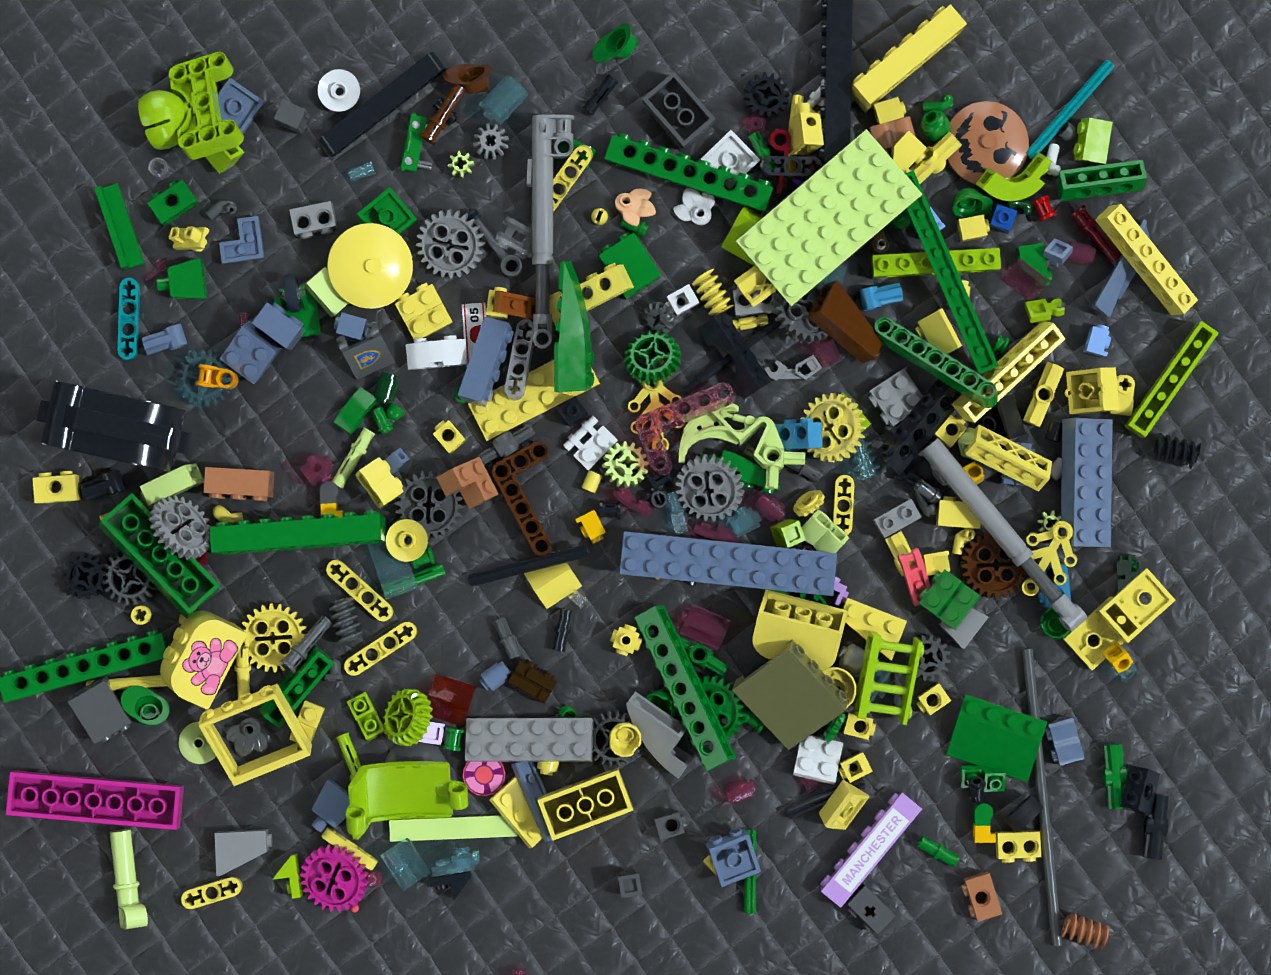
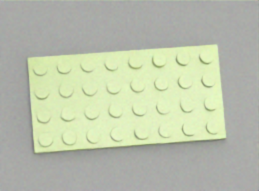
M866 129L736 242L792 307L922 196V193Z

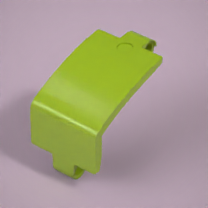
M404 761L364 765L359 768L348 786L350 805L345 814L347 832L353 836V839L358 840L366 832L371 822L412 818H451L453 809L462 810L467 808L469 804L467 784L451 780L450 764L448 762Z

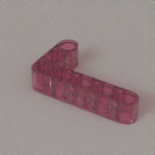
M724 382L642 414L636 419L635 426L653 471L658 475L664 476L672 470V462L661 433L734 403L736 392L731 385ZM730 390V395L727 398H721L722 391ZM704 398H710V403L707 406H701V401ZM684 406H690L689 413L681 414ZM664 414H671L669 421L662 422ZM650 421L651 427L648 430H642L643 424ZM652 441H658L657 448L649 449ZM665 460V466L662 469H657L658 461Z

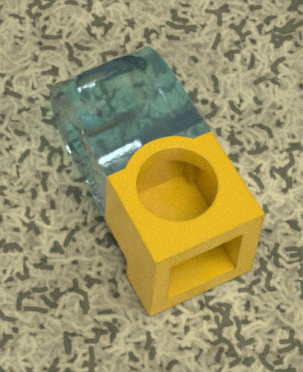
M1117 641L1102 652V655L1124 683L1139 673L1128 652Z

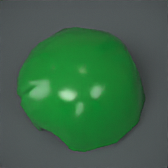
M1049 607L1041 616V629L1046 636L1052 639H1061L1068 635L1069 631L1059 621L1060 616L1052 607Z
M656 690L645 697L671 717L676 715L677 709L674 707L673 698L668 691Z

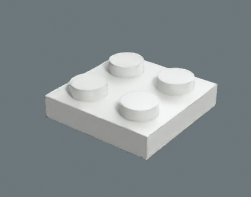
M732 130L701 158V160L710 162V167L718 169L719 166L731 169L730 173L738 175L739 172L747 174L760 161ZM727 180L725 185L731 190L736 185V182L734 180Z
M808 736L799 743L793 775L834 785L843 743L834 740L827 742L821 737Z

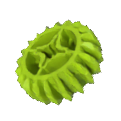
M403 689L402 691H397V695H392V701L387 702L388 708L384 709L386 711L383 717L385 720L383 727L386 729L384 734L397 745L412 746L413 744H418L419 740H423V734L428 733L427 728L431 726L429 722L433 718L430 712L433 708L430 707L431 701L427 699V696L418 690Z

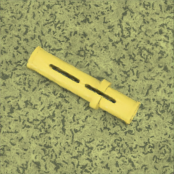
M243 645L242 651L241 648L238 651L236 665H234V671L237 672L238 699L250 693L249 671H251V664H249V647Z

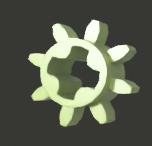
M458 151V156H450L453 162L448 164V168H454L453 176L459 173L464 178V173H472L469 166L474 165V161H468L469 153L462 156L461 152ZM459 160H463L466 165H463V169L455 166L459 164Z
M1054 511L1050 512V516L1043 512L1042 516L1044 518L1037 520L1042 526L1038 531L1052 530L1051 527H1046L1047 519L1054 520L1056 523L1059 522L1061 516H1054Z

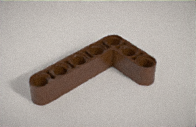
M535 442L497 462L492 468V474L535 554L543 556L550 552L551 542L516 478L517 474L544 461L548 457L549 449L546 444ZM536 446H543L545 448L544 456H534V448ZM524 456L527 460L524 467H517L515 465L516 457ZM501 465L506 466L508 469L505 477H498L496 474V469ZM510 484H514L518 488V492L514 496H509L506 493V488ZM519 503H525L528 507V511L523 515H519L516 512V506ZM531 521L536 522L538 526L537 531L533 534L526 531V525ZM544 540L547 542L548 548L545 552L537 551L536 543L538 541Z

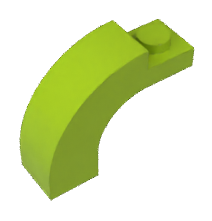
M1038 152L1027 168L1020 175L1012 178H1004L988 167L976 182V185L1000 200H1022L1042 188L1045 183L1039 178L1048 171L1052 161Z

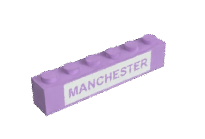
M901 791L899 794L895 792L888 800L890 805L885 811L881 809L874 817L876 822L871 827L868 825L861 833L862 839L858 843L854 842L847 850L848 856L844 860L841 858L833 867L835 869L834 873L831 876L826 875L821 881V892L840 908L922 810Z

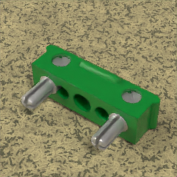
M416 113L410 116L400 166L401 172L416 173L417 167L428 170L432 169L430 167L432 163L419 160L423 141L419 133L423 132L428 124H426V117L417 116Z

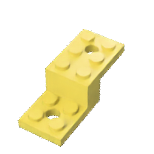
M1145 568L1114 597L1106 599L1081 625L1066 635L1063 640L1087 667L1093 671L1106 659L1102 655L1104 650L1116 641L1120 645L1124 642L1129 643L1168 608L1175 599L1155 576ZM1143 592H1147L1150 595V602L1146 605L1139 601V596ZM1093 634L1099 638V643L1095 647H1091L1088 644V637Z

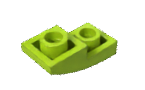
M366 692L347 701L367 741L385 732L386 729L383 727V723Z

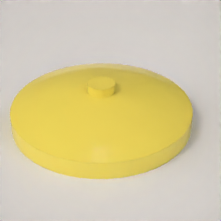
M366 223L347 229L335 240L328 255L327 271L334 290L341 298L354 306L372 309L387 306L404 293L412 277L413 261L408 245L397 232L380 224Z

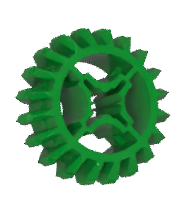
M649 330L646 336L640 333L639 339L633 337V343H628V350H625L624 353L626 357L624 363L627 366V372L631 373V377L633 379L637 378L639 383L645 380L647 386H649L650 382H654V385L657 386L660 380L665 384L666 377L672 379V372L677 373V366L681 365V360L679 359L681 358V351H679V345L675 343L674 338H668L666 332L660 336L658 330L655 334H652ZM659 347L665 349L669 355L659 351ZM636 361L641 362V364H645L647 366V369L640 367L636 363Z

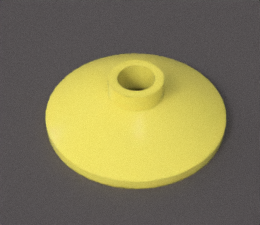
M399 520L387 532V549L397 560L404 562L414 561L421 557L427 548V533L424 527L414 520ZM406 537L412 538L411 544L405 542Z

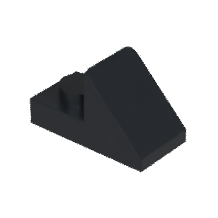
M470 870L430 876L429 885L430 887L435 886V890L448 888V884H451L453 900H455L473 873Z

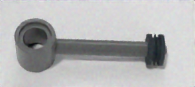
M477 209L467 213V220L475 219L474 227L481 226L478 232L484 233L482 237L502 260L500 263L504 275L511 279L519 277L523 272L521 260L517 256L508 255L481 222L480 218L482 215L479 214ZM509 262H516L518 264L514 272L506 270Z

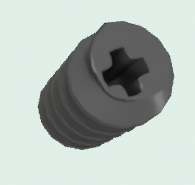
M352 597L330 602L333 606L328 611L335 612L330 618L338 620V622L333 624V627L340 628L335 633V636H342L337 641L338 644L359 639L358 636L363 633L362 630L355 629L360 625V622L353 621L358 617V614L351 613L356 608V606L348 604L354 600Z

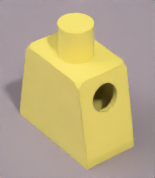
M810 103L797 104L798 114L789 120L791 143L788 154L808 156L824 145L821 118L818 113H810Z

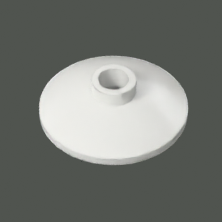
M341 69L332 70L321 78L318 85V96L326 108L342 112L349 110L357 103L360 96V86L356 77L350 72ZM342 88L344 92L342 95H337L336 90Z

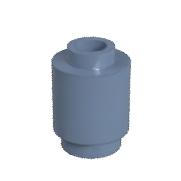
M503 661L500 663L496 662L480 674L482 677L480 682L486 690L491 689L494 691L509 680L508 677L512 673Z

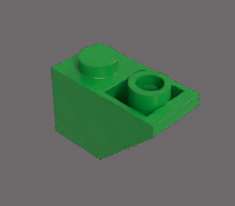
M1044 243L1018 246L1016 253L1019 270L1041 287L1049 286V281H1052L1051 269H1047L1046 261L1049 259L1043 257L1044 250L1046 249L1044 248Z

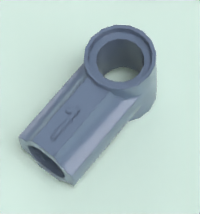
M181 324L167 327L162 332L142 338L147 355L167 349L174 350L188 345Z

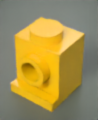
M595 510L575 519L577 523L582 522L583 526L580 529L585 538H590L592 544L604 539L603 534L606 532Z

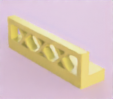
M756 265L734 280L743 296L753 307L777 291L773 284H769L768 278ZM756 290H761L760 294L752 299L750 295Z
M981 425L975 428L974 440L966 448L965 455L1038 492L1050 479L1052 461ZM981 434L986 436L989 442L982 439ZM999 444L1005 446L1008 451L1002 449ZM1018 453L1023 455L1026 460L1020 458ZM1036 463L1045 466L1044 470L1039 468Z

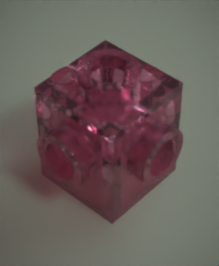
M313 454L305 460L306 464L300 468L313 487L320 483L323 485L326 481H330L333 478L332 474L334 471L332 467L334 464L327 455L323 458L321 454L317 456ZM321 466L322 469L316 472V469Z

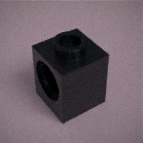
M576 396L558 408L571 426L588 415V412Z

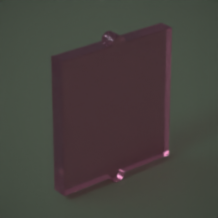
M1020 258L1013 266H1009L1008 272L1002 278L1003 281L1030 301L1037 294L1042 293V288L1049 281Z

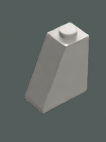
M268 829L217 831L214 833L216 876H221L269 851L273 841L272 834H268Z

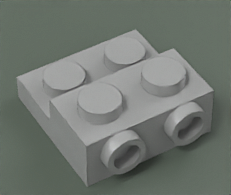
M902 369L870 390L868 399L874 407L878 406L882 414H880L883 422L893 427L908 415L923 396L906 370Z

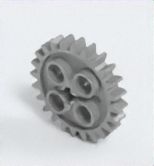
M451 209L447 211V215L441 210L439 211V217L434 213L431 215L433 221L426 219L427 227H420V230L424 233L417 235L419 239H422L421 242L416 244V246L422 247L418 254H424L425 256L421 262L428 261L429 264L426 268L429 269L433 266V274L441 271L442 278L449 273V277L452 279L455 272L458 277H461L462 270L466 274L470 273L469 267L473 269L477 267L474 261L480 262L482 260L478 254L485 252L479 248L485 244V242L479 241V238L484 233H477L481 226L474 227L475 219L468 221L467 213L460 217V210L456 211L454 215ZM439 226H444L447 229V236L439 234ZM460 231H464L467 234L468 239L466 242L459 239ZM433 238H436L443 242H447L451 239L452 244L467 246L469 249L465 250L464 248L459 246H453L452 248H449L450 245L448 243L435 242L433 241ZM435 246L442 249L443 255L441 257L435 255ZM455 252H460L463 255L462 262L455 260Z
M704 454L702 460L699 456H696L694 462L690 459L687 462V466L683 465L681 468L682 472H679L677 475L679 479L675 485L679 486V488H677L676 493L682 494L678 501H685L682 508H691L689 514L695 511L697 519L704 515L705 521H707L709 516H711L713 522L716 521L717 516L723 520L725 513L731 516L732 510L736 511L738 504L742 501L740 496L744 494V490L741 489L744 486V482H738L742 475H735L737 467L731 469L729 467L731 461L726 464L723 463L724 457H721L718 461L715 454H713L711 459H708L707 454ZM714 474L721 475L723 480L716 479ZM693 476H699L702 482L696 481ZM717 494L724 495L726 500L720 499ZM697 496L704 497L706 501H700Z
M176 495L172 498L167 496L165 499L161 498L152 507L153 510L149 513L151 515L149 521L153 523L150 528L156 530L153 536H159L158 543H164L165 550L170 548L172 555L177 552L179 558L184 555L186 560L190 557L196 559L198 556L201 557L210 548L209 531L212 526L206 524L209 519L203 518L204 511L198 512V505L193 507L191 500L186 503L184 497L178 500ZM187 521H192L188 525H185L183 528H181L177 533L171 534L175 529L180 528Z

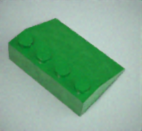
M966 694L946 755L978 766L1004 770L1007 776L1028 782L1047 721Z

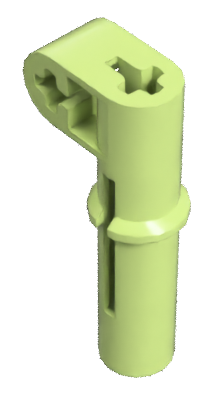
M131 829L110 831L115 876L113 888L117 893L120 927L126 930L147 926V911L145 906L139 903L137 887L140 884L136 881Z

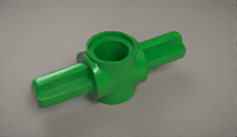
M678 635L691 662L703 669L707 667L720 676L726 674L729 668L728 665L713 657V652L697 642L693 644ZM702 650L705 652V658L700 661L695 660V653Z

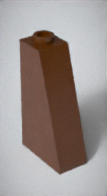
M837 280L824 285L808 318L861 363L875 360L880 354V347L883 341Z

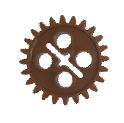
M983 532V539L976 535L977 542L969 541L972 548H964L968 555L961 557V559L966 561V564L960 565L961 568H966V572L962 576L969 577L965 583H973L971 589L974 591L978 588L980 596L986 592V598H990L992 593L995 599L999 598V593L1004 598L1007 597V591L1015 594L1013 587L1021 589L1019 581L1026 580L1022 576L1026 571L1021 565L1017 567L1015 564L1013 566L996 567V571H994V567H976L978 563H993L994 559H996V562H1013L1011 558L1004 560L1000 557L1002 548L992 536H988L987 532ZM981 549H986L989 552V557L985 561L979 558V551ZM1004 569H1008L1011 572V578L1008 581H1004L1001 578V572ZM983 570H987L990 573V579L987 582H983L980 579V573Z

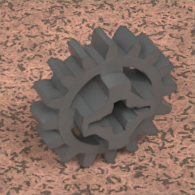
M921 635L920 639L923 644H931L928 649H924V654L931 653L930 657L936 663L929 661L924 663L925 658L923 656L920 657L916 678L921 674L922 680L926 681L927 676H930V679L933 681L935 680V674L942 677L941 670H948L945 663H951V660L946 659V656L951 653L944 650L947 646L946 643L939 644L940 638L933 641V635H929L928 640H926L925 636ZM938 649L941 652V661L937 658L936 652ZM910 653L904 654L905 656L910 657ZM930 666L937 668L931 672H924Z

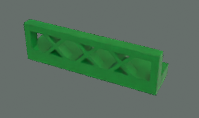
M116 183L105 188L101 186L95 187L94 189L121 268L126 271L145 264L119 184Z

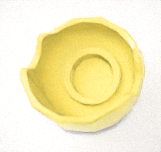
M629 722L617 724L609 734L610 748L614 754L620 757L632 756L641 745V732L637 726Z

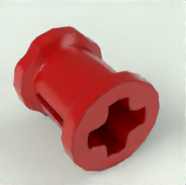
M1049 195L1032 202V206H1035L1040 217L1038 219L1039 222L1057 215L1048 201Z

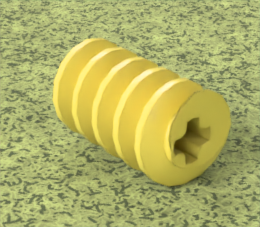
M714 269L698 276L692 283L693 286H700L696 290L697 294L704 293L700 300H708L704 307L712 308L708 313L709 316L718 315L734 306L727 305L730 297H722L727 292L726 290L719 291L722 282H714L718 275H710Z

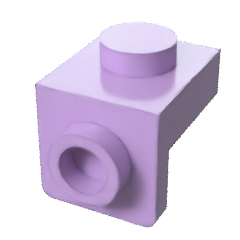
M835 577L834 591L839 593L834 605L839 606L840 602L845 603L849 592L846 591L847 586L839 583L841 579Z

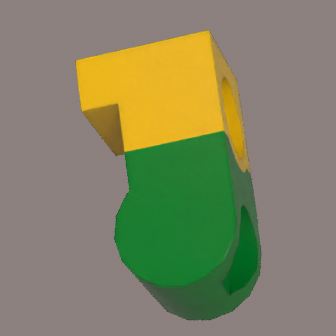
M985 802L976 804L973 808V841L975 843H996V833L990 832V819L993 817V809Z

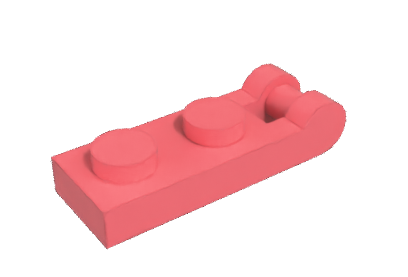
M918 548L911 550V553L906 555L903 553L897 557L914 606H917L921 601L919 599L921 593L926 588L930 589L931 585L921 553ZM915 560V564L909 566L908 563Z

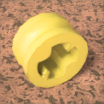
M137 606L131 612L133 622L139 625L147 624L152 616L151 610L146 606ZM139 609H141V612H143L144 610L146 612V615L144 616V621H141L142 619L136 618V616L139 614Z

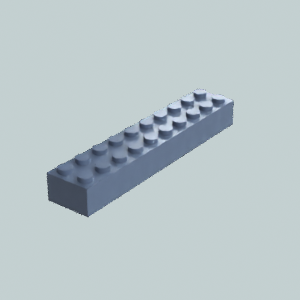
M624 532L620 574L833 596L837 553Z

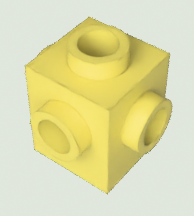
M625 624L624 628L614 629L610 641L614 642L613 647L616 648V653L628 656V653L633 654L634 650H639L642 639L638 638L640 633L636 632L637 628ZM624 636L630 638L629 644H623L622 638Z

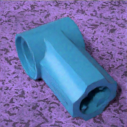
M900 283L882 287L873 286L859 290L863 311L903 301Z

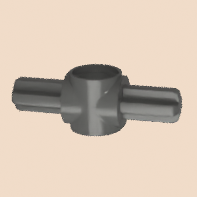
M527 424L513 434L507 431L494 439L492 442L493 446L480 453L477 457L481 458L484 466L500 456L505 459L520 449L519 444L534 436L535 431L530 424Z

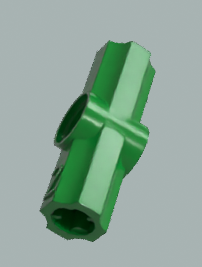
M1122 744L1103 745L1105 768H1103V781L1107 790L1108 809H1123V807H1120L1127 779V771L1123 761Z

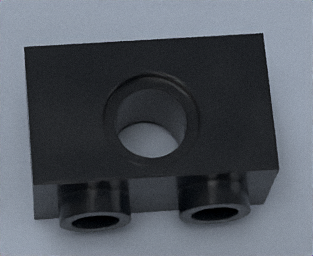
M1130 765L1120 807L1133 812L1151 815L1160 773L1148 768Z

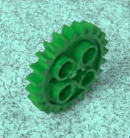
M709 675L705 676L704 680L699 677L726 737L733 738L735 736L734 732L741 730L738 725L744 724L740 717L746 715L745 712L741 711L746 704L740 703L739 700L741 699L732 691L733 682L726 685L725 678L718 682L717 675L713 676L711 680ZM717 693H720L724 697L723 703H720L717 700ZM691 703L690 708L694 712L695 706ZM720 714L727 717V724L720 721ZM700 723V729L703 732L704 726Z

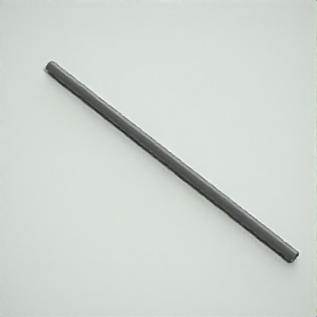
M1023 649L1028 714L1040 719L1033 649ZM1041 740L1034 761L1037 800L1044 807L1039 813L1051 943L1052 946H1062Z

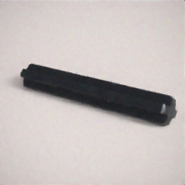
M862 777L850 783L860 790L866 788ZM837 787L787 807L785 811L788 818L794 819L824 806Z

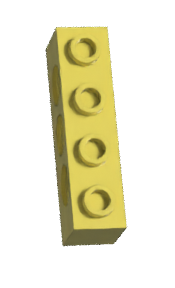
M615 263L610 264L604 268L605 272L599 275L597 272L586 277L587 281L580 284L587 311L634 288L624 265L616 266ZM605 278L610 281L609 289H605L603 286ZM587 287L592 291L590 299L585 296ZM559 291L549 296L551 299L549 300V313L552 314L555 326L556 322H559L561 318V313L557 310L559 297L562 296V293Z

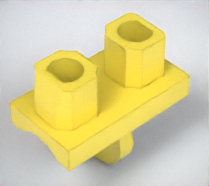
M193 226L187 228L172 227L169 239L174 242L173 248L175 250L200 252L207 244L205 237L209 233V229Z

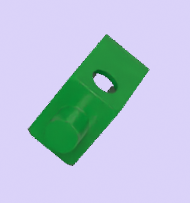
M200 258L168 267V277L157 278L158 291L170 290V296L173 299L208 300L204 263Z

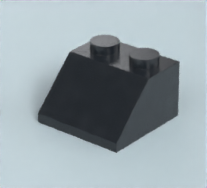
M1013 394L1002 397L994 407L990 408L975 423L970 422L973 429L981 425L1009 440L1026 434Z

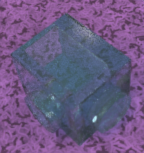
M745 506L734 511L735 516L728 519L737 538L760 527L759 522L762 521L757 510L753 511L752 508L746 509Z

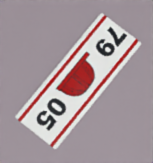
M485 303L462 304L467 363H469L484 317H486Z

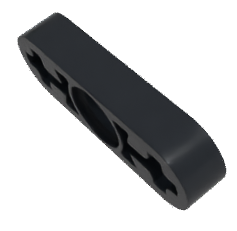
M769 156L762 160L760 167L762 172L768 176L811 177L823 167V164L817 157ZM772 160L773 164H781V168H773L772 172H770V169L766 168V164ZM790 160L797 163V169L793 173L789 172L786 168V164ZM812 161L814 165H817V169H814L813 173H811V169H802V165H809Z

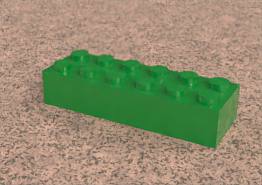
M131 493L100 521L98 527L187 619L218 591L220 585L196 559L190 557L186 560L184 555L179 558L177 552L172 555L170 548L165 550V544L158 543L159 536H153L156 530L150 528L153 524L149 521L151 517L150 511Z

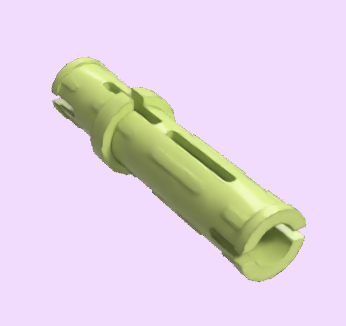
M363 427L355 443L351 444V450L332 480L337 486L344 487L363 454H366V448L375 436V433Z

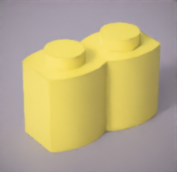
M378 457L360 469L355 475L365 490L368 491L373 502L381 509L404 491L401 481L391 475L389 464Z

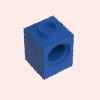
M997 204L989 221L990 228L1008 234L1012 229L1017 211Z

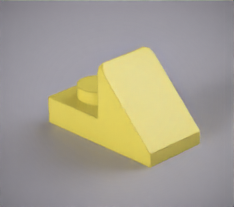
M305 700L297 719L310 742H312L325 708ZM291 732L289 740L298 742L294 734Z

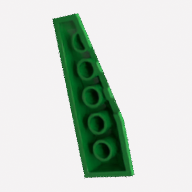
M563 261L560 262L559 292H562V296L559 297L557 303V310L561 313V318L559 322H556V331H559V342H555L554 392L586 391L592 389L594 384V373H592L594 352H591L589 320L581 287L572 262Z

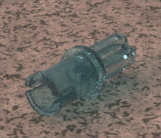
M676 491L665 494L670 510L668 515H671L676 534L687 532L688 528L683 514L685 509H682L681 503L678 501V494Z

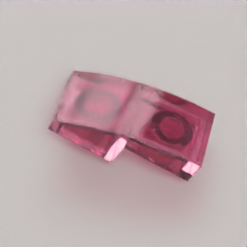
M619 487V490L615 489L613 491V495L627 507L644 515H653L654 507L650 506V502L638 500V503L634 502L635 494L631 493L632 489Z

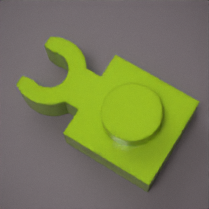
M1046 299L1025 302V310L1030 323L1051 320V315H1064L1065 308L1061 307L1062 300L1054 299L1051 303H1047Z

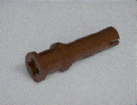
M458 84L453 85V88L435 116H431L428 119V125L423 132L419 133V136L429 144L435 145L436 138L441 130H445V122L466 91L462 86ZM454 97V99H453V101L451 102L450 106H449L448 109L445 111V109H446V107L448 106L449 102H450L451 99Z

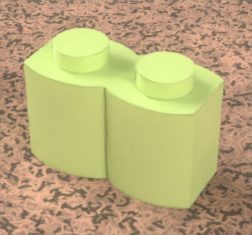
M817 510L801 527L806 539L805 542L813 545L816 551L836 553L849 539L847 534L840 527L833 524L831 519L820 510Z

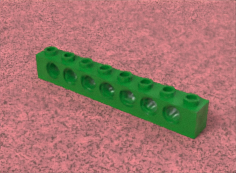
M619 133L618 136L612 135L605 156L606 161L764 213L767 212L774 192V188L770 186L771 182L762 179L756 182L750 180V175L741 172L738 175L730 173L731 169L719 166L716 169L710 167V162L701 159L695 162L690 160L691 156L679 153L676 156L670 154L671 150L659 146L658 149L650 147L651 143L639 139L637 143L631 141L630 136ZM628 147H634L636 150L635 155L631 158L625 156V150ZM650 153L655 154V162L646 164V155ZM668 160H674L676 163L672 171L665 170V163ZM690 166L696 169L695 175L693 177H686L685 169ZM708 173L716 175V180L712 184L705 183L704 179ZM727 180H734L736 182V187L731 191L726 190L724 187ZM749 186L756 188V194L753 197L745 196V189Z
M654 606L636 616L637 629L644 636L646 648L652 653L655 667L661 672L664 686L670 691L673 705L679 710L682 724L688 729L691 743L700 755L702 766L707 771H710L736 759L735 753L665 606ZM655 626L659 630L658 635H656L654 632ZM664 645L668 649L667 655L663 651ZM673 664L677 668L676 674L672 670ZM682 684L686 687L685 693L681 689ZM691 703L695 706L694 712L690 708ZM700 722L704 725L703 732L700 729ZM710 741L713 744V751L709 748Z
M158 630L147 632V637L138 639V635L125 638L126 643L118 645V642L115 641L105 644V649L97 650V647L84 650L85 654L77 656L75 652L64 655L65 660L57 662L56 658L43 661L44 666L36 667L35 664L23 667L24 671L16 673L15 669L3 672V677H0V691L3 702H11L164 659L163 654L168 647L165 632L159 633ZM144 642L150 645V652L147 655L141 652V645ZM123 648L128 649L130 652V657L127 660H123L120 656ZM102 654H106L109 657V663L106 666L100 663ZM83 659L89 664L87 671H82L79 667ZM62 665L68 668V675L66 677H62L59 674V668ZM41 671L46 672L48 675L45 683L39 680L38 676ZM20 677H24L27 680V686L24 689L18 685Z

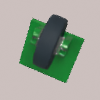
M296 274L285 275L284 288L279 289L280 297L274 298V302L287 311L285 313L286 316H295L304 323L302 327L306 331L301 337L322 335L317 301L310 293L307 294L305 286H299Z

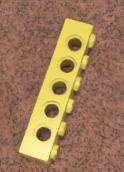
M1122 204L1108 206L1095 219L1171 316L1185 314L1198 301Z
M1041 321L997 362L999 366L988 370L983 375L984 378L996 386L998 401L1065 340V337L1054 323ZM985 393L983 396L988 397L992 394ZM963 394L952 403L963 420L973 423L978 421L990 409L982 407Z

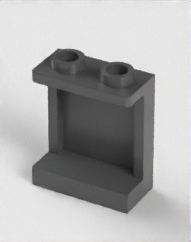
M106 675L68 697L70 707L94 744L99 741L103 743L112 737L111 734L117 731H125L132 723V717L123 710L120 701L110 687V681Z

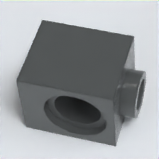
M679 811L654 818L660 840L685 833L684 828L688 827L685 816H680ZM674 819L677 821L678 826L675 830H668L665 824L668 820Z
M639 871L618 874L621 898L643 895Z

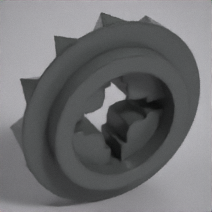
M652 302L644 309L645 314L643 318L646 320L645 326H649L651 332L658 330L660 334L665 332L667 334L673 329L675 317L669 306L662 302ZM661 313V315H660V322L657 323V321H656V320H657L656 316Z

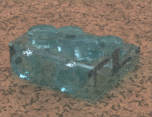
M469 846L457 848L456 852L451 856L452 861H450V858H444L435 862L436 864L431 868L432 877L475 870L480 862L479 850H470Z

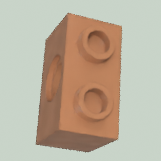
M988 871L963 878L964 884L961 887L964 896L969 897L971 905H968L971 918L975 917L979 922L1002 915ZM978 892H985L986 898L983 902H976L975 896Z

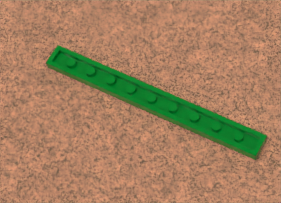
M912 170L906 173V176L918 188L922 196L906 209L978 374L984 373L999 365L916 174Z

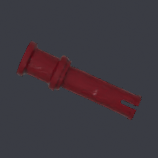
M1083 204L1069 217L1074 218L1081 227V232L1087 233L1109 259L1110 263H1113L1122 254L1119 253L1096 225V218L1090 216L1085 209L1086 206Z

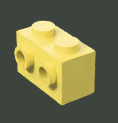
M943 496V500L938 501L936 526L981 528L980 521L964 502L956 501V497Z

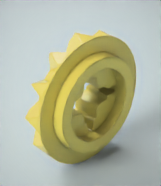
M820 490L806 492L798 498L793 510L799 517L807 516L810 513L813 514L824 503L825 496Z

